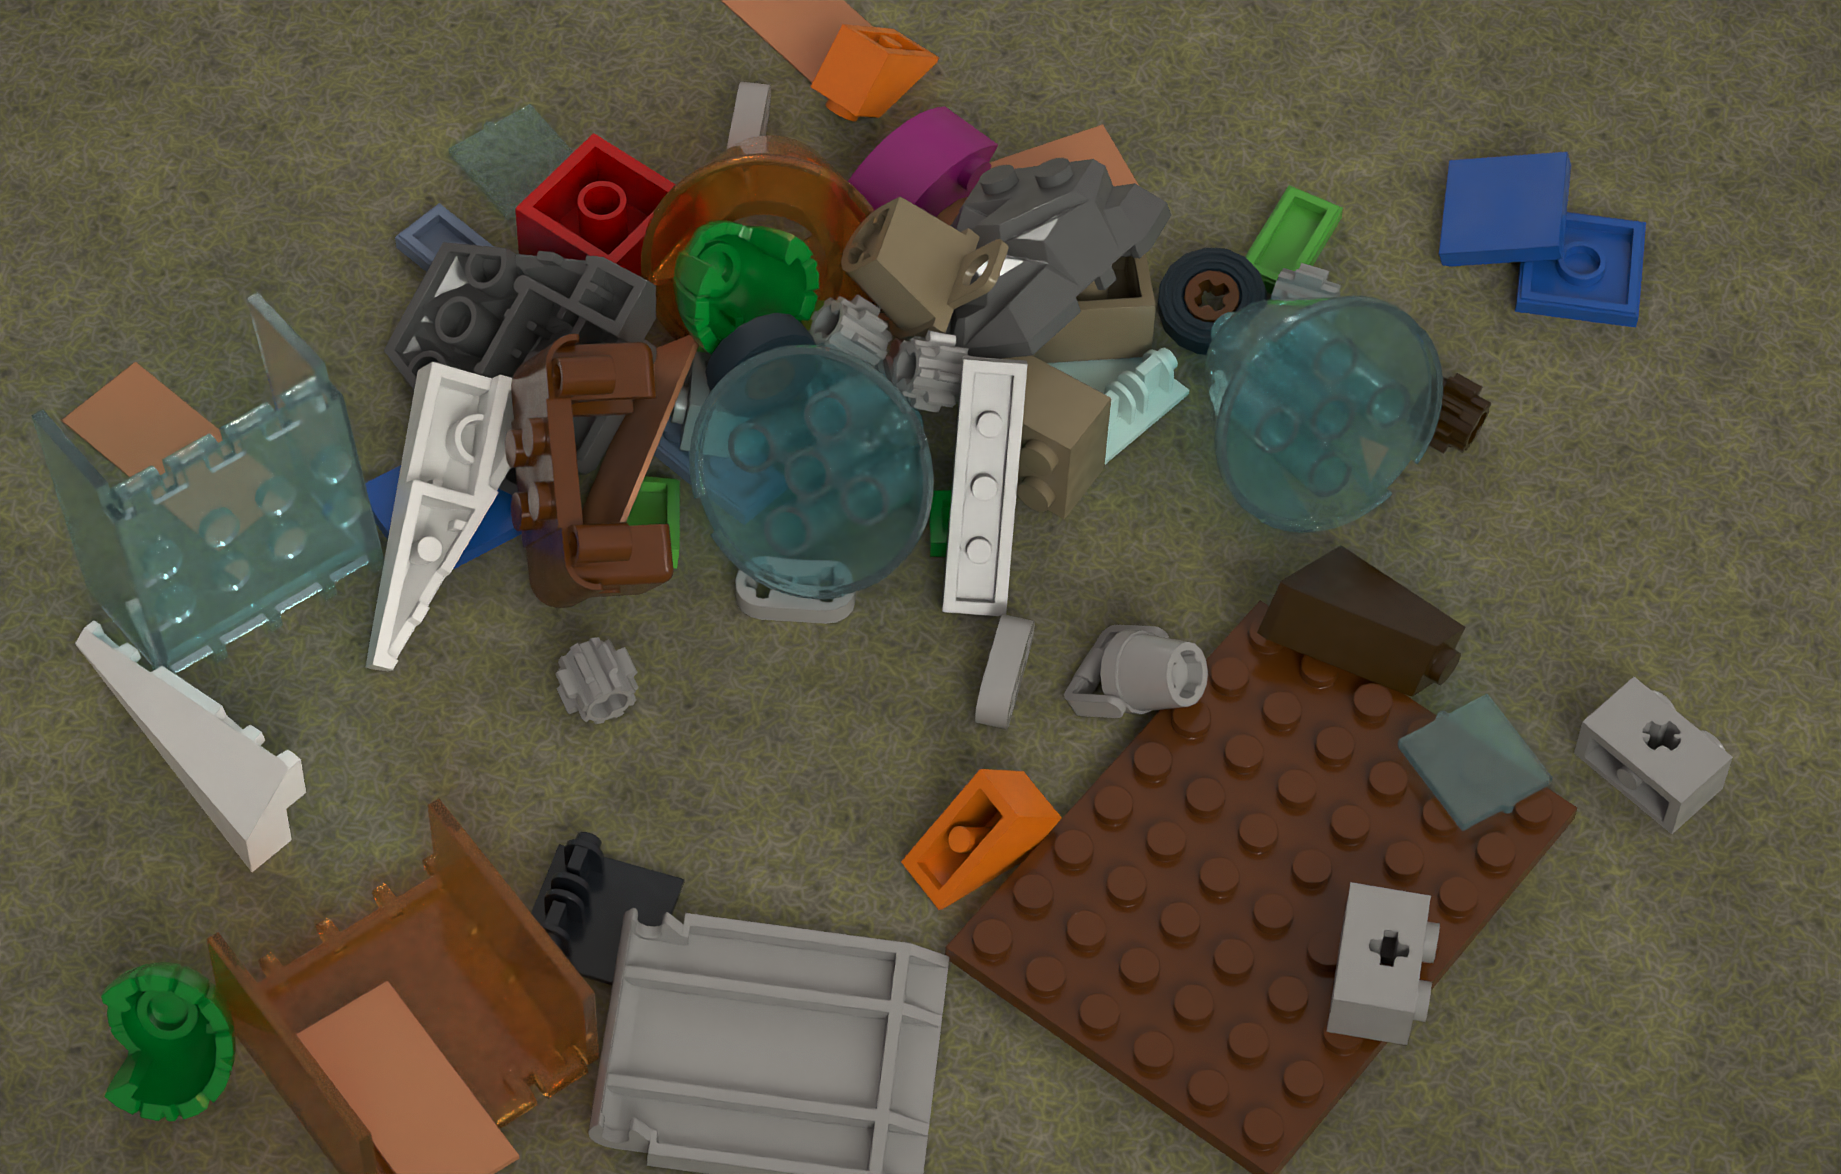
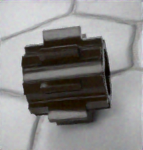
M1456 373L1454 378L1450 376L1448 379L1439 374L1437 376L1434 375L1421 393L1409 422L1411 425L1422 430L1418 440L1443 454L1448 447H1453L1462 453L1464 450L1467 451L1479 434L1489 414L1491 402L1479 396L1483 387Z

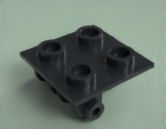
M579 832L576 838L567 841L565 846L558 845L514 956L517 959L612 985L625 912L636 908L638 911V922L646 926H660L663 915L666 912L671 915L673 914L685 880L604 857L600 849L602 845L600 838L589 832Z

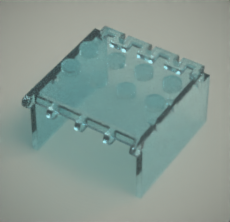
M258 292L246 299L276 411L268 402H264L221 426L220 433L223 441L218 443L209 433L162 459L165 473L162 475L151 465L109 488L108 482L43 409L31 415L86 587L102 609L151 664L153 671L163 666L176 675V673L207 655H210L217 664L228 658L225 646L263 623L270 632H273L283 626L280 615L282 612L317 592L327 601L337 595L336 581L364 565L373 573L381 570L384 565V557L344 397L329 381L325 362Z

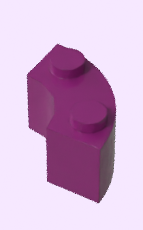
M946 106L929 109L903 123L876 146L849 178L830 210L857 229L876 209L898 197H902L937 217L955 201L970 195L981 175L991 169L990 160L998 144Z

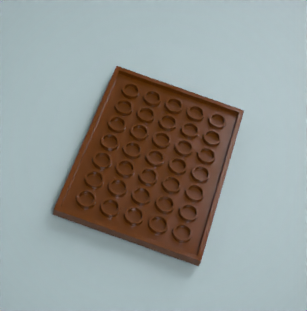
M1261 600L1206 659L1208 669L1207 685L1197 703L1189 707L1161 709L945 947V955L950 957L949 961L1250 1173L1278 1174L1388 1043L1327 1032L1342 924L1350 882L1431 896L1427 921L1440 923L1434 963L1422 962L1419 980L1432 982V990L1575 819L1578 807L1405 694L1267 640L1257 633L1269 608ZM1380 963V965L1391 966L1390 964Z

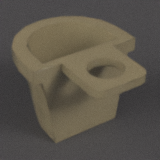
M898 197L876 209L858 226L843 251L841 265L842 270L889 318V327L892 335L903 342L904 340L911 341V338L914 336L926 337L928 330L946 333L954 309L985 295L995 286L1009 246L1001 239H996L975 250L980 236L968 228L960 232L906 199ZM988 261L982 275L970 285L975 272L982 264Z

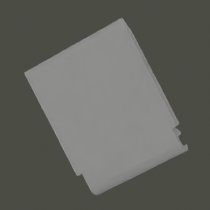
M636 908L625 912L588 1129L590 1139L609 1148L648 1153L647 1166L705 1174L924 1173L949 956L912 943L685 913L684 924H682L674 916L666 912L663 915L662 924L653 927L638 922V911Z

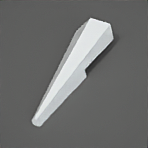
M431 362L418 370L365 668L382 671H392L398 662L397 658L409 637L430 609L428 606L445 577L452 572L499 493L497 490L511 468L507 463L505 454L506 433L509 429H512L511 422L514 421L511 377L498 375L494 378H488L436 362Z
M93 620L84 627L75 643L250 871L256 870L291 841V834L286 809L306 793L301 759L289 750L275 756L261 747L265 741L261 731L252 725L241 729L226 715L222 705L165 667L161 666L149 672L137 663L141 658L138 649L127 642L119 647L104 634L101 625Z

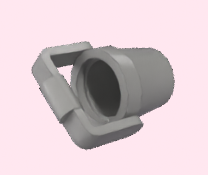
M1112 625L1100 634L1094 646L1087 653L1067 687L1064 698L1076 715L1086 717L1121 718L1124 713L1144 714L1152 710L1189 707L1197 703L1206 688L1208 677L1207 661L1203 651L1195 643L1170 639L1168 634L1159 627ZM1101 681L1104 695L1092 694Z

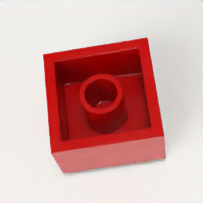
M595 133L581 144L515 208L519 254L537 256L538 251L555 252L564 259L586 260V256L604 257L646 280L690 238L688 192Z

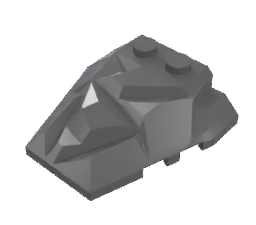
M1055 158L1039 166L1014 169L1011 165H1000L989 169L981 175L978 183L950 226L960 232L969 228L980 236L975 250L996 239H1001L1008 244V252L995 286L985 295L954 309L946 334L956 335L955 346L969 349V356L1003 359L1034 355L1081 312L1076 297L1093 281H1095L1098 290H1106L1117 280L1111 266L1120 257L1127 256L1140 259L1153 247L1171 217L1167 202L1135 183L1113 186L1106 166L1094 159L1069 162L1066 158ZM988 261L978 268L971 279L970 285L982 275Z
M443 242L389 339L384 352L413 389H415L418 370L431 362L488 378H494L498 375L513 378L516 370L523 363L559 338L568 334H579V342L574 345L643 342L651 348L654 364L657 359L656 346L646 340L645 337L656 319V285L604 257L586 256V260L564 259L555 252L538 251L537 256L515 254L507 248ZM625 415L573 417L578 475H587L597 468ZM516 468L509 469L499 486L501 490L512 496L515 492H518Z

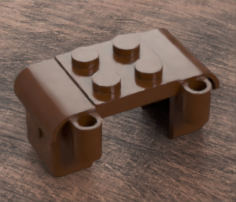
M568 334L559 338L523 363L516 370L512 378L511 394L514 421L511 422L512 429H509L506 433L505 454L509 467L516 468L518 492H515L512 496L511 517L515 530L522 531L523 548L526 547L528 573L532 591L541 602L550 607H572L591 597L640 595L668 582L673 576L674 568L669 524L631 526L627 522L583 524L573 417L634 413L633 400L657 398L652 350L643 342L574 345L579 342V334Z

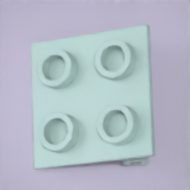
M1160 348L1158 351L1151 349L1143 357L1047 363L1111 398L1105 464L1183 400L1190 391L1174 379L1173 370L1178 366V362L1174 354L1166 348Z

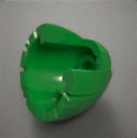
M728 220L711 221L697 228L686 248L679 251L674 268L673 288L675 300L681 319L689 334L705 352L712 355L723 339L739 326L756 317L772 313H783L792 315L801 324V321H809L818 298L814 291L819 289V272L816 269L818 265L817 261L811 258L813 255L812 251L805 242L796 236L774 228L745 226Z
M169 962L141 965L126 971L111 982L103 991L101 999L103 1004L108 1006L107 1018L111 1032L128 1050V1056L108 1086L104 1097L116 1107L132 1115L139 1111L141 1118L159 1121L164 1117L167 1121H175L179 1115L183 1119H187L206 1110L210 1100L214 1103L224 1091L235 1061L236 1037L234 1021L224 996L208 978L198 971L187 966L182 967L180 964Z

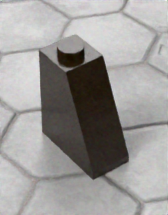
M1340 545L1280 582L1257 633L1267 640L1413 697L1435 682L1438 685H1442L1450 677L1461 657V653L1455 650L1466 627Z

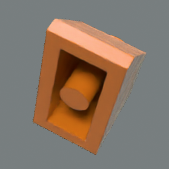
M842 24L810 87L828 98L825 106L830 111L847 120L856 122L859 117L880 118L937 63L939 57L895 29Z
M980 769L901 863L938 910H942L1023 862L1062 817L1024 771Z

